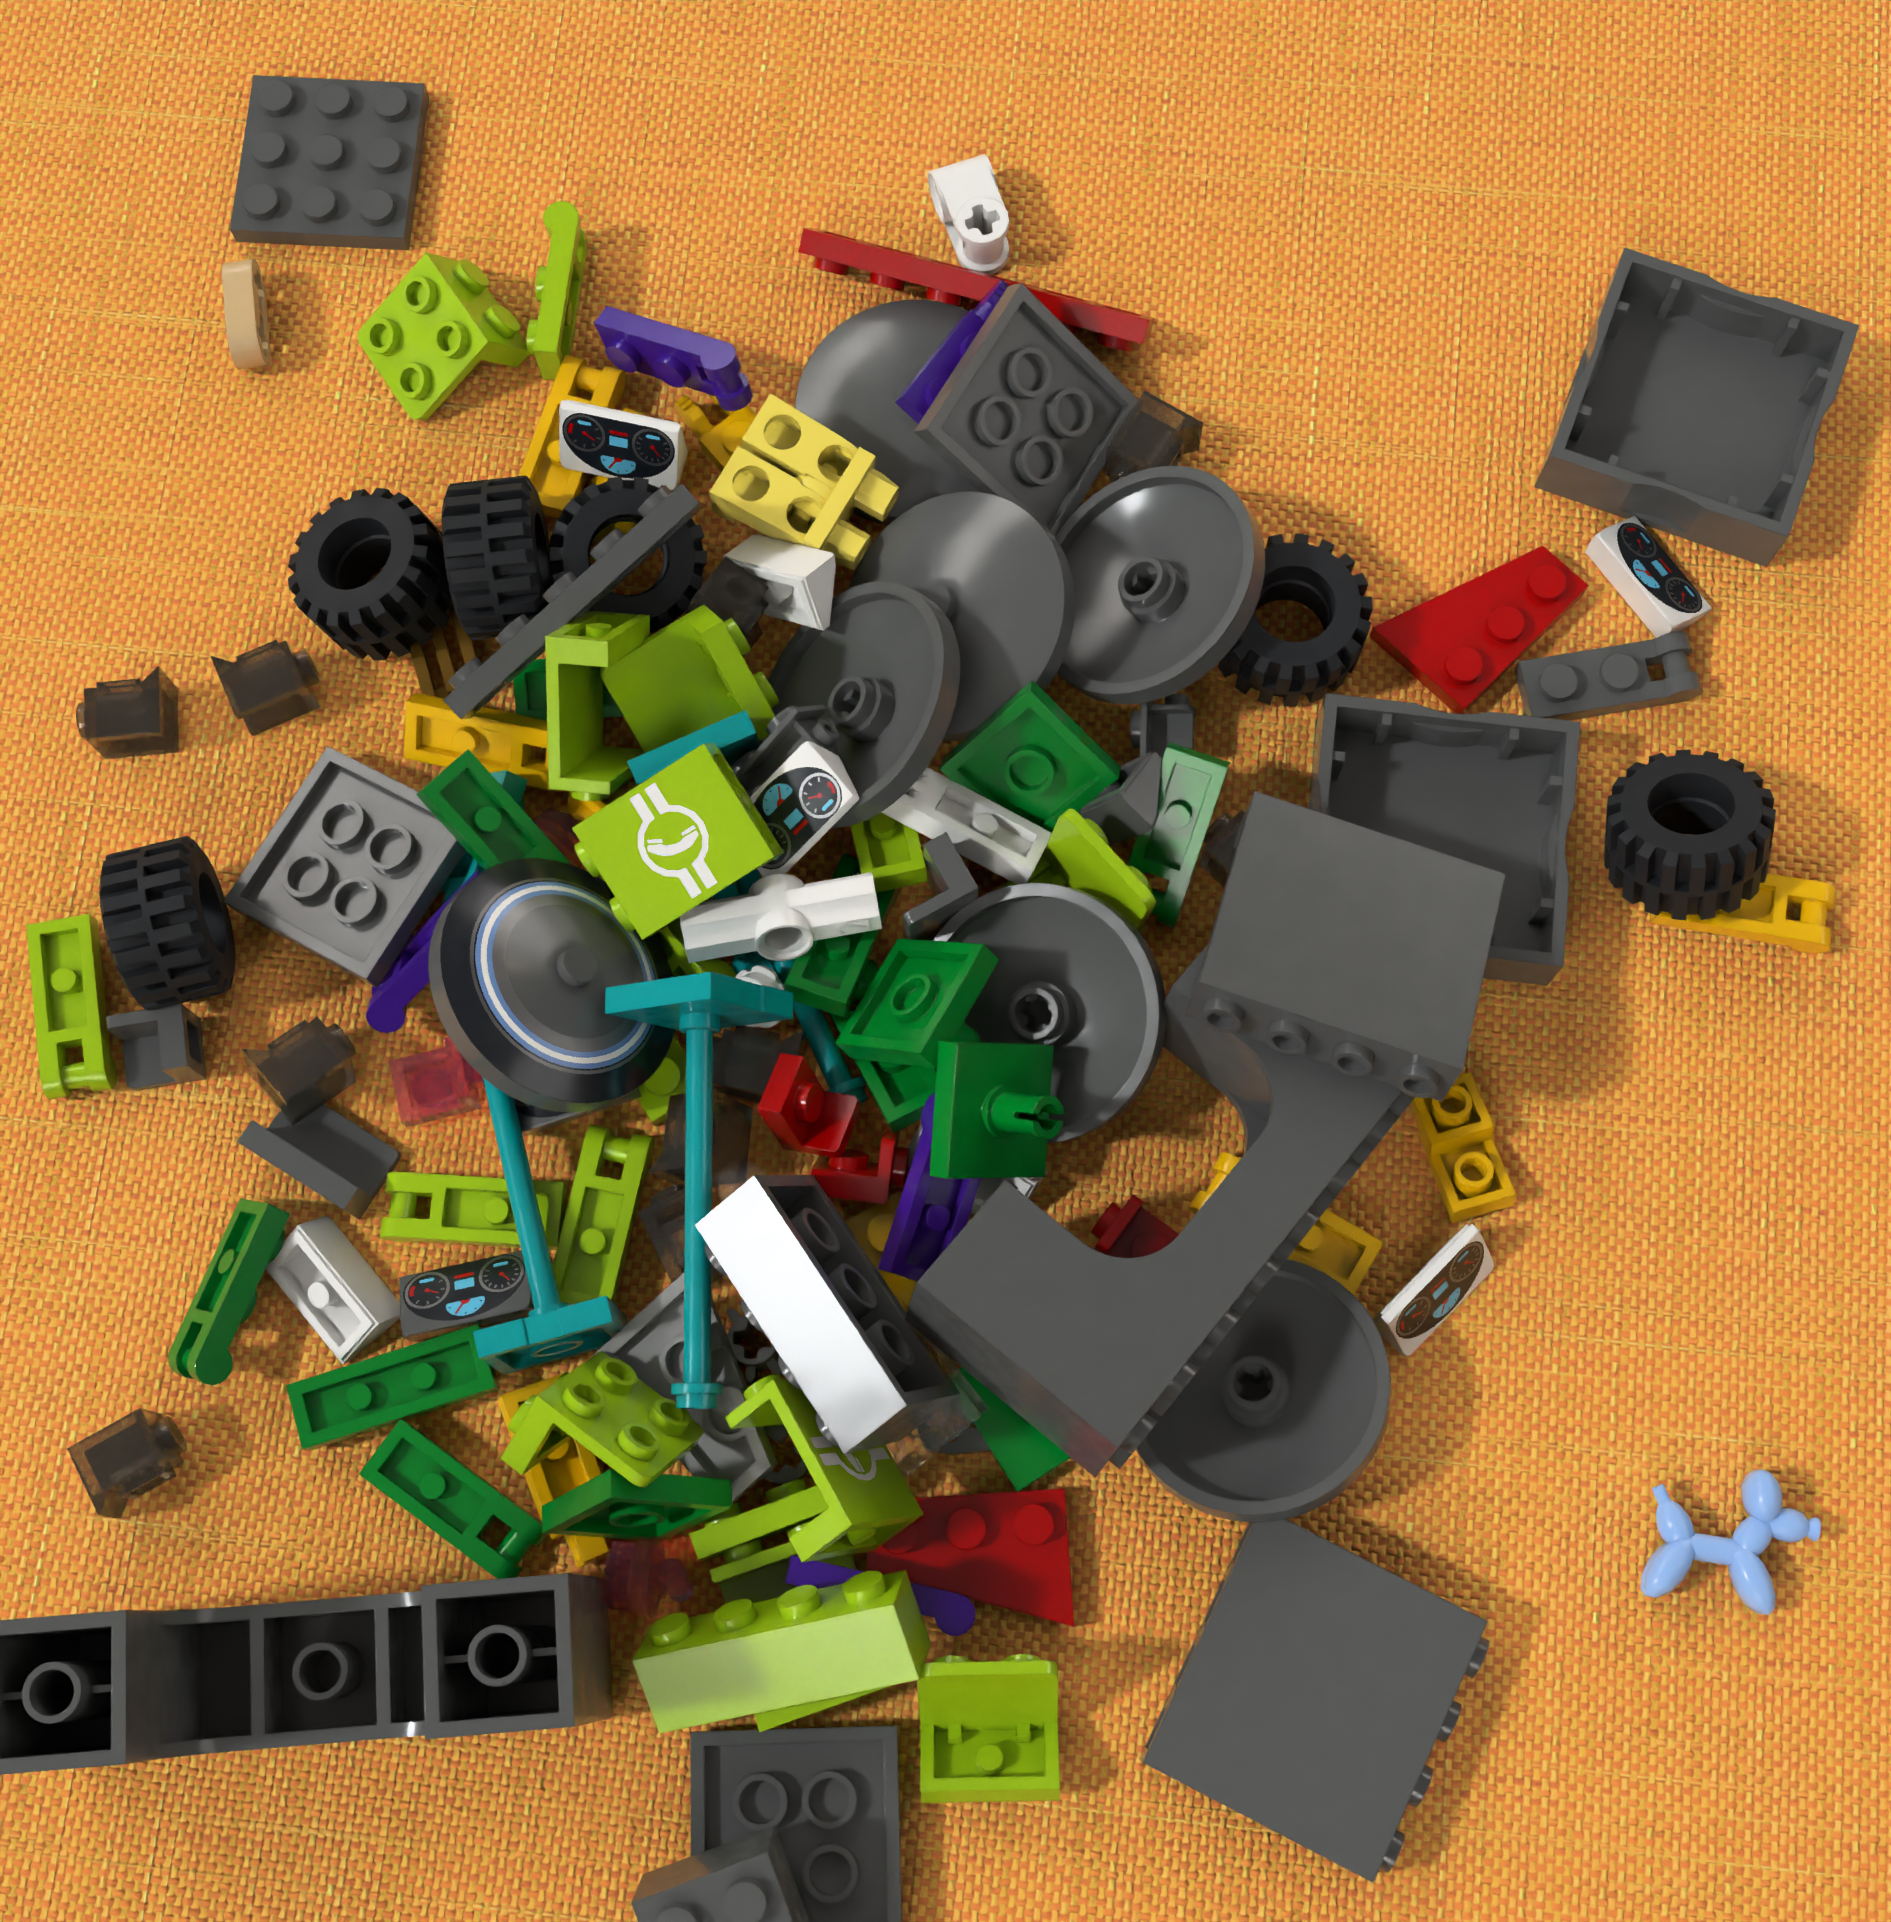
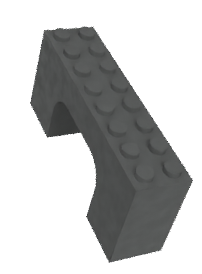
M1207 946L1172 985L1163 1005L1167 1018L1163 1047L1218 1089L1235 1107L1243 1124L1245 1134L1244 1155L1182 1232L1169 1245L1153 1254L1136 1258L1113 1257L1090 1248L1004 1180L918 1280L904 1319L1094 1477L1099 1474L1108 1461L1119 1470L1158 1422L1148 1413L1150 1408L1160 1417L1163 1416L1200 1369L1190 1358L1192 1357L1201 1365L1205 1363L1240 1319L1241 1315L1244 1314L1415 1098L1403 1093L1396 1086L1366 1076H1350L1341 1073L1333 1065L1300 1054H1284L1274 1050L1267 1043L1234 1032H1218L1207 1027L1202 1021L1184 1016L1188 1002L1197 984Z
M563 1573L421 1585V1591L222 1608L169 1611L118 1610L0 1620V1775L122 1765L209 1753L398 1737L425 1736V1739L566 1728L613 1718L607 1578Z

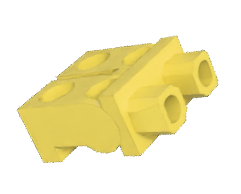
M770 393L742 438L743 448L737 446L709 492L712 512L733 523L738 520L771 538L832 552L835 556L836 564L855 570L868 549L871 536L847 523L857 507L883 522L898 500L899 487L884 474L875 470V455L861 447L859 449L840 435Z

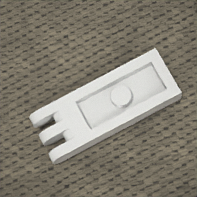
M928 767L903 796L882 811L883 814L930 839H934L947 832L959 854L1015 884H1026L1052 834Z

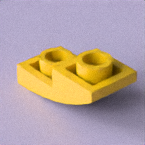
M1471 1072L1459 1075L1442 1102L1432 1098L1415 1097L1411 1102L1413 1114L1427 1159L1451 1223L1514 1206L1516 1193L1493 1142L1494 1125Z

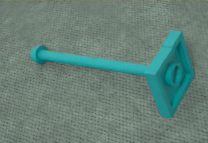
M744 710L628 760L627 763L637 786L703 743H716L730 767L747 752L757 750L759 748L757 733L747 711ZM758 869L751 871L736 881L742 895L748 894L753 883L762 878ZM795 959L786 961L772 960L783 984H785ZM793 1001L794 1012L829 1087L828 1092L854 1095L860 1103L867 1101L869 1098L864 1089L867 1084L862 1076L852 1078L842 1053L835 1044L836 1040L823 1011Z
M704 972L605 988V1014L686 1033L683 1383L671 1384V1395H676V1409L718 1408V1395L723 1394L722 1383H711L712 1264L707 1258L704 1249L707 1243L695 1226L696 1223L712 1211L713 1034L720 1032L722 1028L793 1019L792 992L746 982L742 979L715 972Z
M483 1078L534 1305V1310L528 1313L529 1317L473 1331L478 1358L506 1375L598 1350L626 1326L628 1321L626 1315L606 1295L572 1305L560 1302L515 1100Z

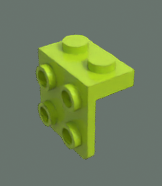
M425 252L358 332L359 344L412 419L421 421L429 419L481 360L518 368L528 356L526 342L518 332L520 330L519 322L510 311L499 305L487 288L489 280L483 271L466 259L457 261Z
M705 604L644 639L639 648L610 667H601L600 677L644 753L744 710L747 711L757 733V738L761 741L769 736L766 728L775 717L771 708L780 704L775 691L764 674L759 671L752 675L743 655L751 651L736 622L732 618L723 622Z
M1068 809L1059 816L1047 846L1027 883L1062 885L1092 894L1117 909L1140 933L1156 905V900L1147 878L1137 868L1130 865L1127 866L1109 847L1108 839L1103 830L1094 821L1087 818L1084 819L1074 809ZM1009 880L998 889L1017 884Z
M600 1351L570 1373L562 1374L553 1385L537 1396L532 1395L520 1406L508 1425V1429L514 1433V1436L500 1459L523 1475L573 1438L632 1484L639 1487H647L697 1445L703 1435V1429L691 1418L686 1409H676V1401L662 1397L637 1378L635 1371L628 1364L619 1359L611 1358L603 1351Z
M1016 1654L1005 1658L1003 1661L972 1662L963 1656L949 1655L939 1657L933 1662L921 1664L920 1680H917L920 1716L921 1803L1060 1801L1058 1665L1055 1662L1042 1660L1030 1654Z

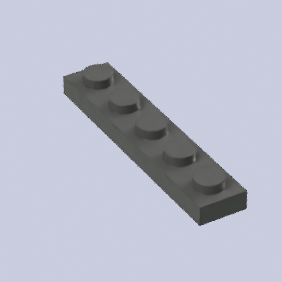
M683 484L678 486L673 492L666 485L658 489L638 508L637 511L643 519L626 535L617 528L593 548L590 554L596 560L594 564L578 578L572 571L563 575L544 593L543 598L549 604L531 621L522 614L499 633L496 641L502 647L484 663L478 657H474L461 667L449 679L448 682L454 690L443 701L460 719H471L545 651V636L590 611L702 509L700 503Z

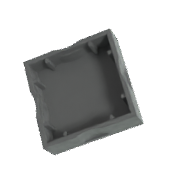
M1624 248L1605 290L1534 487L1625 519L1636 516L1643 525L1767 567L1789 537L1814 463V448L1818 428L1824 414L1835 400L1859 325L1775 297H1763L1740 292L1723 285L1706 274Z
M1326 693L1316 721L1308 809L1506 874L1483 978L1547 986L1563 968L1569 892L1565 842L1568 824L1575 806L1580 722L1498 712L1455 714L1433 710L1417 703Z

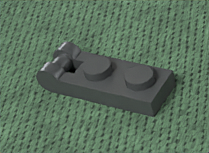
M1683 631L1667 633L1652 640L1523 660L1518 662L1514 670L1525 716L1569 721L1684 702L1699 696L1703 691L1698 673L1692 672L1687 656L1692 653V647L1688 633ZM1663 664L1666 678L1650 681L1647 666Z

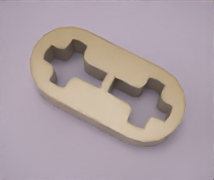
M255 259L223 263L222 284L226 334L234 365L238 370L268 366L271 361L267 301L259 265Z

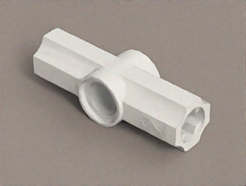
M872 872L803 884L802 880L792 875L772 874L753 883L746 895L702 902L680 916L685 951L689 963L758 951L759 955L769 960L786 961L807 953L813 946V941L882 929Z

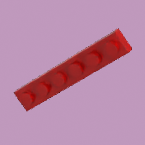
M803 228L798 250L799 253L815 257L813 267L816 269L847 276L849 266L871 272L869 282L872 284L904 291L906 281L928 287L926 298L955 306H960L962 296L982 301L992 287L1002 279L1009 286L1021 283L818 228ZM1022 283L1073 335L1075 334L1076 326L1099 332L1098 344L1131 352L1134 342L1140 344L1149 342L1155 319L1153 317Z

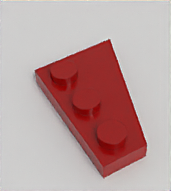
M1541 546L1373 627L1369 637L1455 714H1465L1584 595L1589 585L1544 546Z
M1065 1488L915 1498L924 1514L878 1549L866 1552L868 1571H879L882 1575L906 1570L909 1581L912 1583L959 1593L970 1599L1074 1627Z

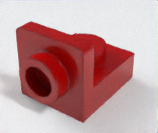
M780 1053L757 1110L783 1149L839 1158L845 1151L862 1105L854 1095L824 1091L804 1056Z
M887 1127L881 1141L879 1163L868 1162L869 1155L865 1152L845 1149L843 1155L839 1158L819 1155L811 1169V1175H814L828 1197L887 1205L893 1192V1186H905L910 1148L898 1147L900 1130L892 1133L890 1127Z
M1134 1194L1124 1207L1113 1201L1091 1231L1094 1236L1100 1239L1095 1245L1094 1250L1105 1255L1120 1258H1136L1153 1254L1169 1245L1179 1233L1143 1208L1144 1201Z

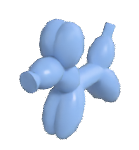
M1757 1469L1749 1472L1741 1484L1742 1503L1749 1517L1739 1524L1732 1538L1695 1533L1688 1513L1679 1503L1670 1499L1664 1483L1654 1486L1651 1489L1658 1503L1656 1510L1657 1528L1666 1543L1659 1546L1648 1559L1641 1574L1640 1589L1644 1596L1654 1598L1671 1593L1683 1581L1693 1560L1728 1565V1572L1734 1589L1745 1606L1757 1614L1769 1615L1775 1608L1776 1593L1772 1578L1758 1556L1768 1547L1772 1537L1788 1543L1800 1542L1806 1536L1812 1541H1818L1821 1532L1820 1519L1818 1517L1807 1519L1801 1511L1794 1508L1781 1507L1783 1494L1779 1482L1767 1470Z

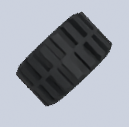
M527 476L450 484L442 506V539L448 584L454 609L461 626L472 640L497 637L504 628L520 615L524 614L531 621L549 604L543 598V595L553 585V581L550 579L548 571L549 538L542 504L537 490Z
M621 476L608 478L607 482L599 485L594 483L583 489L582 493L575 499L572 498L556 521L549 541L548 571L553 584L569 571H572L577 578L590 567V548L596 535L613 523L632 522L638 524L643 519L637 511L638 508L660 488L648 484L649 479L635 477L634 480H622ZM691 518L660 546L663 553V567L659 578L652 587L635 595H620L610 592L590 611L650 615V633L656 632L672 623L693 603L692 600L696 593L700 591L704 580L702 574L704 566L707 565V551H703L702 539L704 534L700 524L696 525Z
M376 488L371 495L365 489L353 491L351 498L346 501L339 497L330 502V509L322 515L318 511L310 520L313 524L308 532H301L295 542L299 547L298 552L290 555L288 567L294 574L288 578L289 590L296 595L293 599L294 602L310 620L343 650L346 649L358 658L364 659L369 655L374 661L387 660L390 652L401 657L411 653V645L418 642L423 646L432 639L429 633L436 626L443 628L450 618L446 611L448 607L454 606L445 566L442 532L408 497L399 492L393 495L388 489ZM384 566L381 572L373 580L368 582L371 576Z
M1282 534L1268 537L1265 548L1264 581L1255 611L1272 601H1295L1307 606L1317 615L1324 632L1313 639L1303 642L1284 641L1268 633L1259 623L1254 611L1246 629L1218 665L1225 678L1234 673L1237 675L1236 689L1246 695L1250 688H1253L1260 692L1257 701L1269 705L1273 696L1283 697L1284 707L1297 706L1301 695H1306L1309 702L1313 703L1323 699L1326 687L1330 688L1333 692L1344 683L1347 672L1352 673L1356 666L1371 625L1369 619L1373 611L1372 597L1364 596L1368 587L1364 574L1352 575L1355 561L1347 553L1343 554L1340 558L1332 555L1334 544L1323 539L1319 547L1308 544L1309 535L1295 534L1293 543H1284Z
M1676 750V755L1669 757L1659 753L1649 756V763L1647 765L1637 762L1629 767L1626 777H1618L1613 784L1612 795L1608 796L1604 865L1606 869H1609L1608 879L1613 887L1623 888L1622 897L1632 905L1643 902L1645 904L1644 911L1657 916L1661 911L1672 913V919L1686 920L1687 915L1696 914L1699 915L1701 920L1715 918L1716 910L1722 909L1730 913L1740 908L1741 899L1751 900L1759 892L1760 883H1765L1768 874L1776 810L1773 809L1774 797L1771 790L1763 788V779L1755 771L1745 773L1743 772V763L1733 758L1728 761L1718 759L1719 753L1704 751L1703 755L1691 754L1690 750Z
M184 836L107 855L106 860L103 861L99 886L104 930L119 975L139 1005L141 1004L144 1009L149 1011L228 992L232 987L236 965L233 930L227 904L223 902L225 897L210 860L199 845L189 836Z

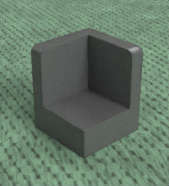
M183 1004L106 1017L107 1030L123 1040L126 1084L132 1090L140 1091L207 1079L201 1018Z

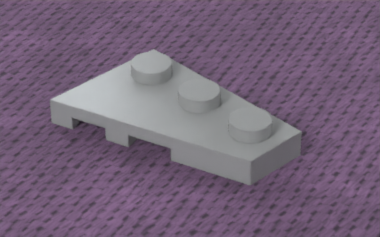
M684 1273L594 1354L596 1355L603 1351L609 1357L625 1362L635 1371L637 1378L662 1397L676 1401V1395H671V1384L683 1383ZM711 1296V1383H722L723 1394L718 1395V1408L686 1409L691 1418L702 1427L703 1435L697 1445L679 1460L693 1477L731 1480L733 1504L776 1466L778 1462L763 1426L731 1429L725 1419L729 1413L746 1401L743 1394L748 1387Z

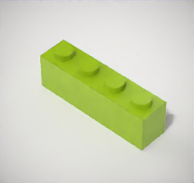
M906 1570L882 1575L879 1571H866L851 1577L843 1584L817 1589L813 1585H802L788 1590L779 1598L752 1603L749 1599H738L722 1605L715 1612L688 1617L686 1613L667 1615L650 1626L632 1662L658 1732L664 1733L920 1680L921 1664L926 1661L931 1642Z

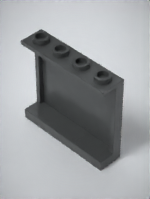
M1254 791L1237 831L1233 845L1236 849L1197 984L1188 1002L1184 1016L1202 1021L1207 1027L1218 1032H1234L1267 1043L1274 1050L1284 1054H1300L1333 1065L1341 1073L1350 1076H1366L1396 1086L1409 1096L1432 1098L1442 1102L1464 1068L1506 874Z
M1286 1519L1271 1522H1249L1139 1760L1373 1883L1379 1869L1388 1873L1398 1858L1405 1834L1398 1831L1397 1827L1407 1805L1410 1804L1417 1807L1428 1789L1433 1768L1425 1765L1436 1739L1446 1742L1456 1725L1461 1711V1704L1453 1699L1464 1675L1473 1678L1483 1663L1489 1647V1640L1481 1637L1488 1621Z

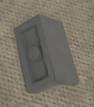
M947 832L923 844V857L928 884L935 897L903 914L904 939L933 941L938 932L958 911L978 898V886Z
M300 1089L292 1092L267 1129L252 1120L237 1141L359 1220L386 1182L387 1173L392 1172L401 1159V1154L396 1149Z

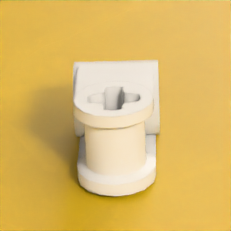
M983 154L928 171V185L939 220L945 225L960 265L964 268L991 275L999 272L1007 264L1009 257V245L1006 237L1009 229V216L998 191L995 174L988 157Z

